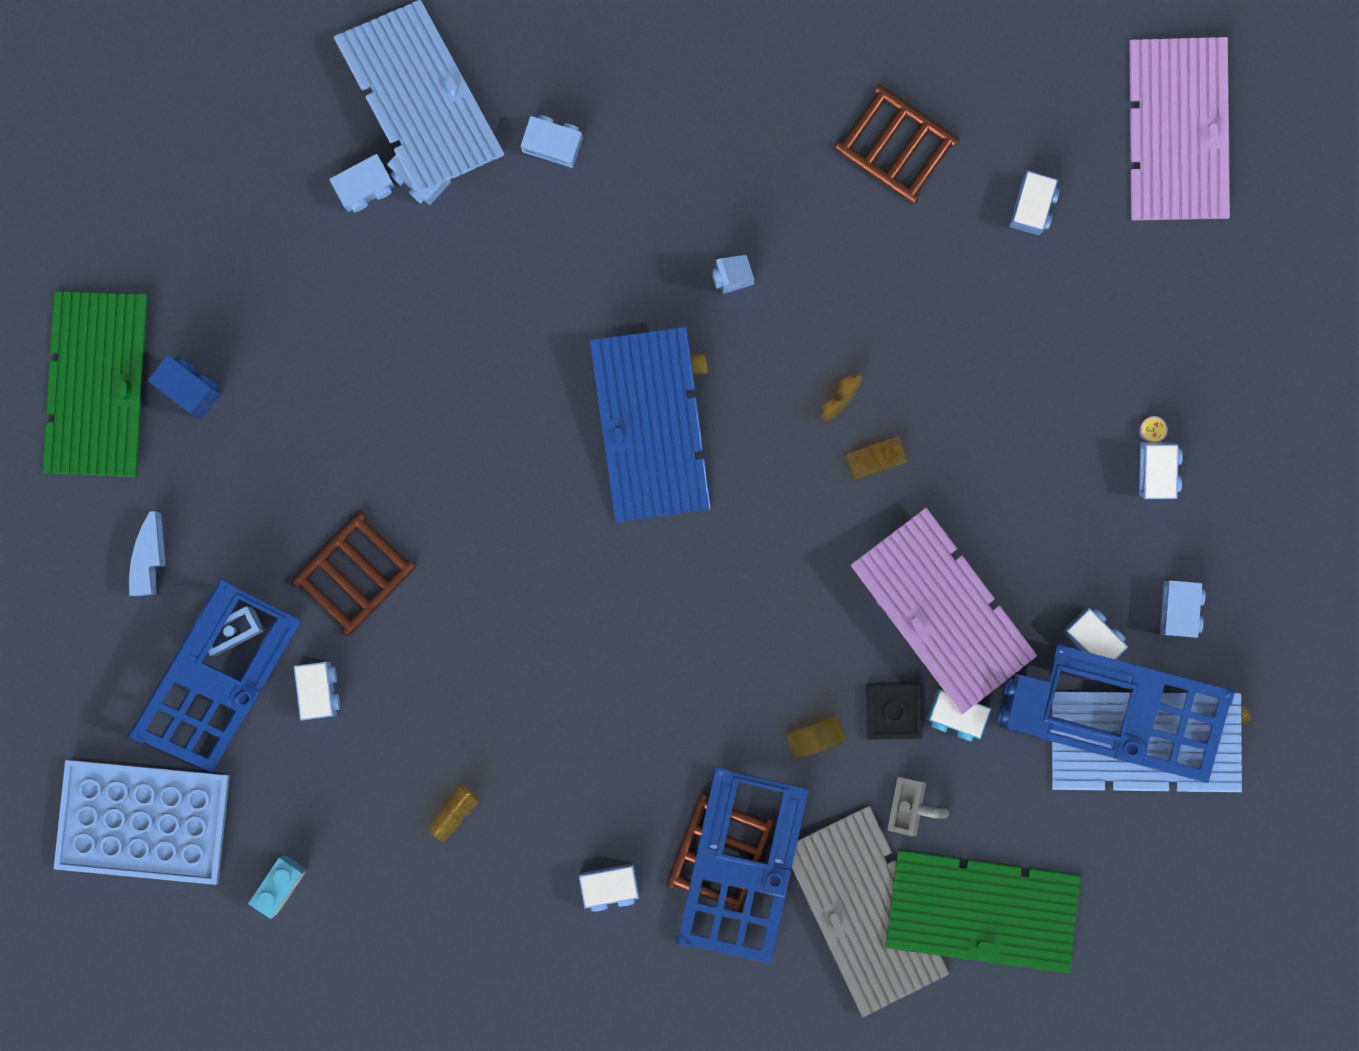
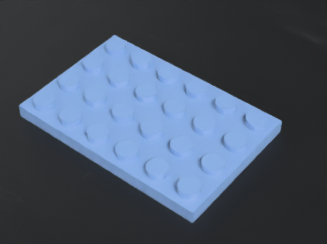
M65 760L54 869L219 884L230 775Z

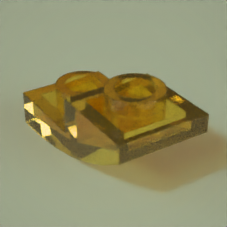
M851 374L838 383L840 388L837 389L836 394L841 399L837 402L834 398L822 406L824 411L820 414V418L825 425L834 419L853 398L863 379L860 374L855 378Z
M899 436L844 455L853 481L908 462Z

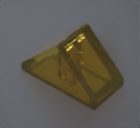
M837 715L786 733L795 759L822 752L846 741Z

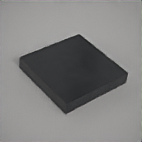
M921 684L866 685L868 740L922 739Z

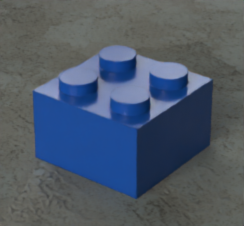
M167 355L147 380L188 413L200 419L204 418L222 395L216 390L218 386L216 382L201 372L198 375L194 373L197 368L179 355L176 359Z
M1017 674L1007 679L1003 687V694L1006 695L1005 703L999 706L997 721H1000L999 727L1039 736L1052 683Z

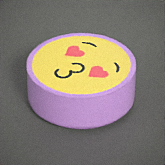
M1157 416L1144 419L1139 426V435L1145 442H1160L1166 437L1168 432L1166 422Z

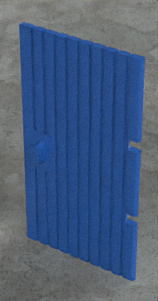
M687 327L590 340L615 522L711 509L705 458L695 459L694 454L696 451H703L696 397L687 398L686 390L695 389Z

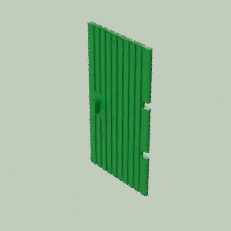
M54 291L50 353H57L59 357L58 361H49L46 414L55 415V420L45 424L42 473L137 477L148 307L147 294Z
M905 850L897 851L885 948L1070 974L1081 875L1029 868L1028 877H1022V867L968 859L966 869L959 868L960 858Z

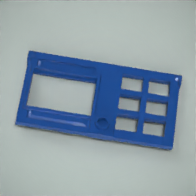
M220 578L140 716L128 733V736L140 743L145 742L212 773L245 716L249 713L259 696L262 687L300 625L301 620L235 587L226 579ZM239 599L276 617L240 680L203 662ZM173 683L180 684L189 689L177 709L163 703ZM197 693L212 699L200 719L186 713ZM219 704L234 710L222 730L208 724ZM158 710L173 716L161 736L146 730ZM181 720L195 726L185 746L170 741ZM203 731L218 737L207 756L192 751Z
M1057 643L1053 656L1055 659L1048 681L1052 684L1040 735H1034V737L1209 783L1229 706L1232 705L1235 695L1234 689L1210 685ZM1061 671L1131 689L1120 734L1049 715ZM1165 684L1187 690L1182 709L1160 703ZM1195 693L1218 698L1213 717L1191 711ZM1158 710L1181 716L1176 734L1153 729ZM1189 718L1211 724L1206 743L1184 737ZM1151 736L1174 742L1169 760L1146 754ZM1182 744L1204 750L1200 768L1177 763Z
M715 766L713 783L683 920L676 944L687 947L695 946L771 964L809 789L730 771V769ZM738 782L783 792L768 863L723 853ZM703 879L722 884L716 907L698 903ZM729 885L748 890L743 912L724 909ZM755 891L774 896L769 918L750 914ZM696 910L715 915L710 937L691 933ZM722 916L741 920L736 943L717 939ZM748 922L767 926L762 949L743 945Z

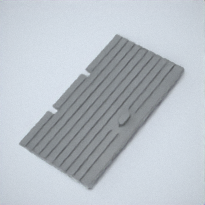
M870 805L798 840L792 864V870L862 1017L949 975L947 967L939 955L885 948L896 860L887 863L884 856L892 853Z

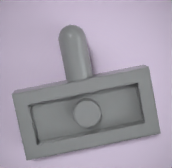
M897 777L887 831L916 836L920 815L945 819L949 816V811L946 808L922 805L926 782Z

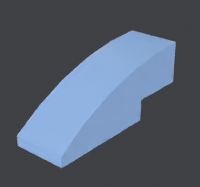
M152 511L148 513L135 542L130 565L129 596L157 594L155 567L166 566L162 516L160 512Z

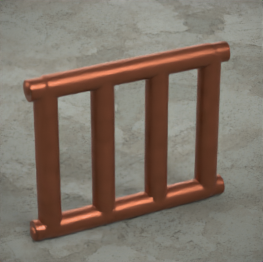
M879 84L874 92L876 95L844 141L837 143L834 149L915 204L919 197L918 192L948 149L951 146L957 145L959 139ZM886 101L898 109V111L864 157L852 149V147L881 105ZM906 116L920 124V126L886 172L875 165L874 162ZM928 131H930L942 141L912 184L907 187L897 180L896 177Z
M359 511L291 581L295 586H301L343 627L342 631L346 636L355 631L417 567L411 560L407 561L365 520L367 517L362 511ZM357 528L399 568L398 572L389 581L346 540ZM338 547L381 588L370 600L328 560ZM319 567L362 607L352 619L341 611L309 579Z
M701 793L697 800L668 877L666 886L675 889L677 886L689 891L691 880L682 877L681 873L686 861L695 864L697 853L690 849L695 836L701 837L703 826L700 823L705 810H707L709 796L706 793ZM732 808L730 819L761 830L756 846L726 835L724 846L752 856L751 860L761 862L776 821L768 818L765 821ZM701 884L699 895L718 902L720 891ZM740 888L737 897L727 894L725 905L732 907L733 911L742 912L748 890Z

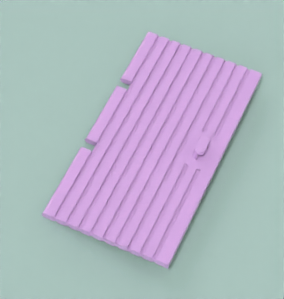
M1228 37L1129 40L1130 101L1139 102V108L1130 109L1131 162H1140V169H1131V220L1229 219Z
M926 507L850 566L960 713L964 714L1033 660L1037 654L1000 605L994 610L990 608L988 604L995 598L963 555L954 560L951 553L957 550V547Z

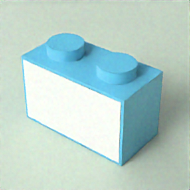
M937 689L926 719L932 721L931 727L947 732L948 728L958 731L957 737L972 742L973 737L981 739L992 708L977 703L967 712L961 714L946 692Z
M286 855L279 857L248 904L272 919L284 906L307 869Z

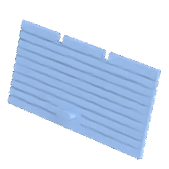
M421 0L334 36L361 90L371 87L373 93L366 95V99L389 142L400 141L401 146L396 147L394 151L417 194L504 156L503 150Z
M1055 692L1052 702V716L1120 734L1131 692ZM1162 693L1160 703L1182 709L1187 693ZM1195 693L1191 711L1213 717L1218 698ZM1235 693L1232 705L1229 706L1209 783L1052 742L1053 790H1105V781H1113V790L1169 791V782H1177V791L1242 792L1241 693ZM1158 710L1153 729L1176 734L1181 716ZM1189 718L1184 737L1206 743L1211 724ZM1151 736L1146 754L1169 760L1174 742ZM1182 744L1177 763L1200 768L1204 750Z

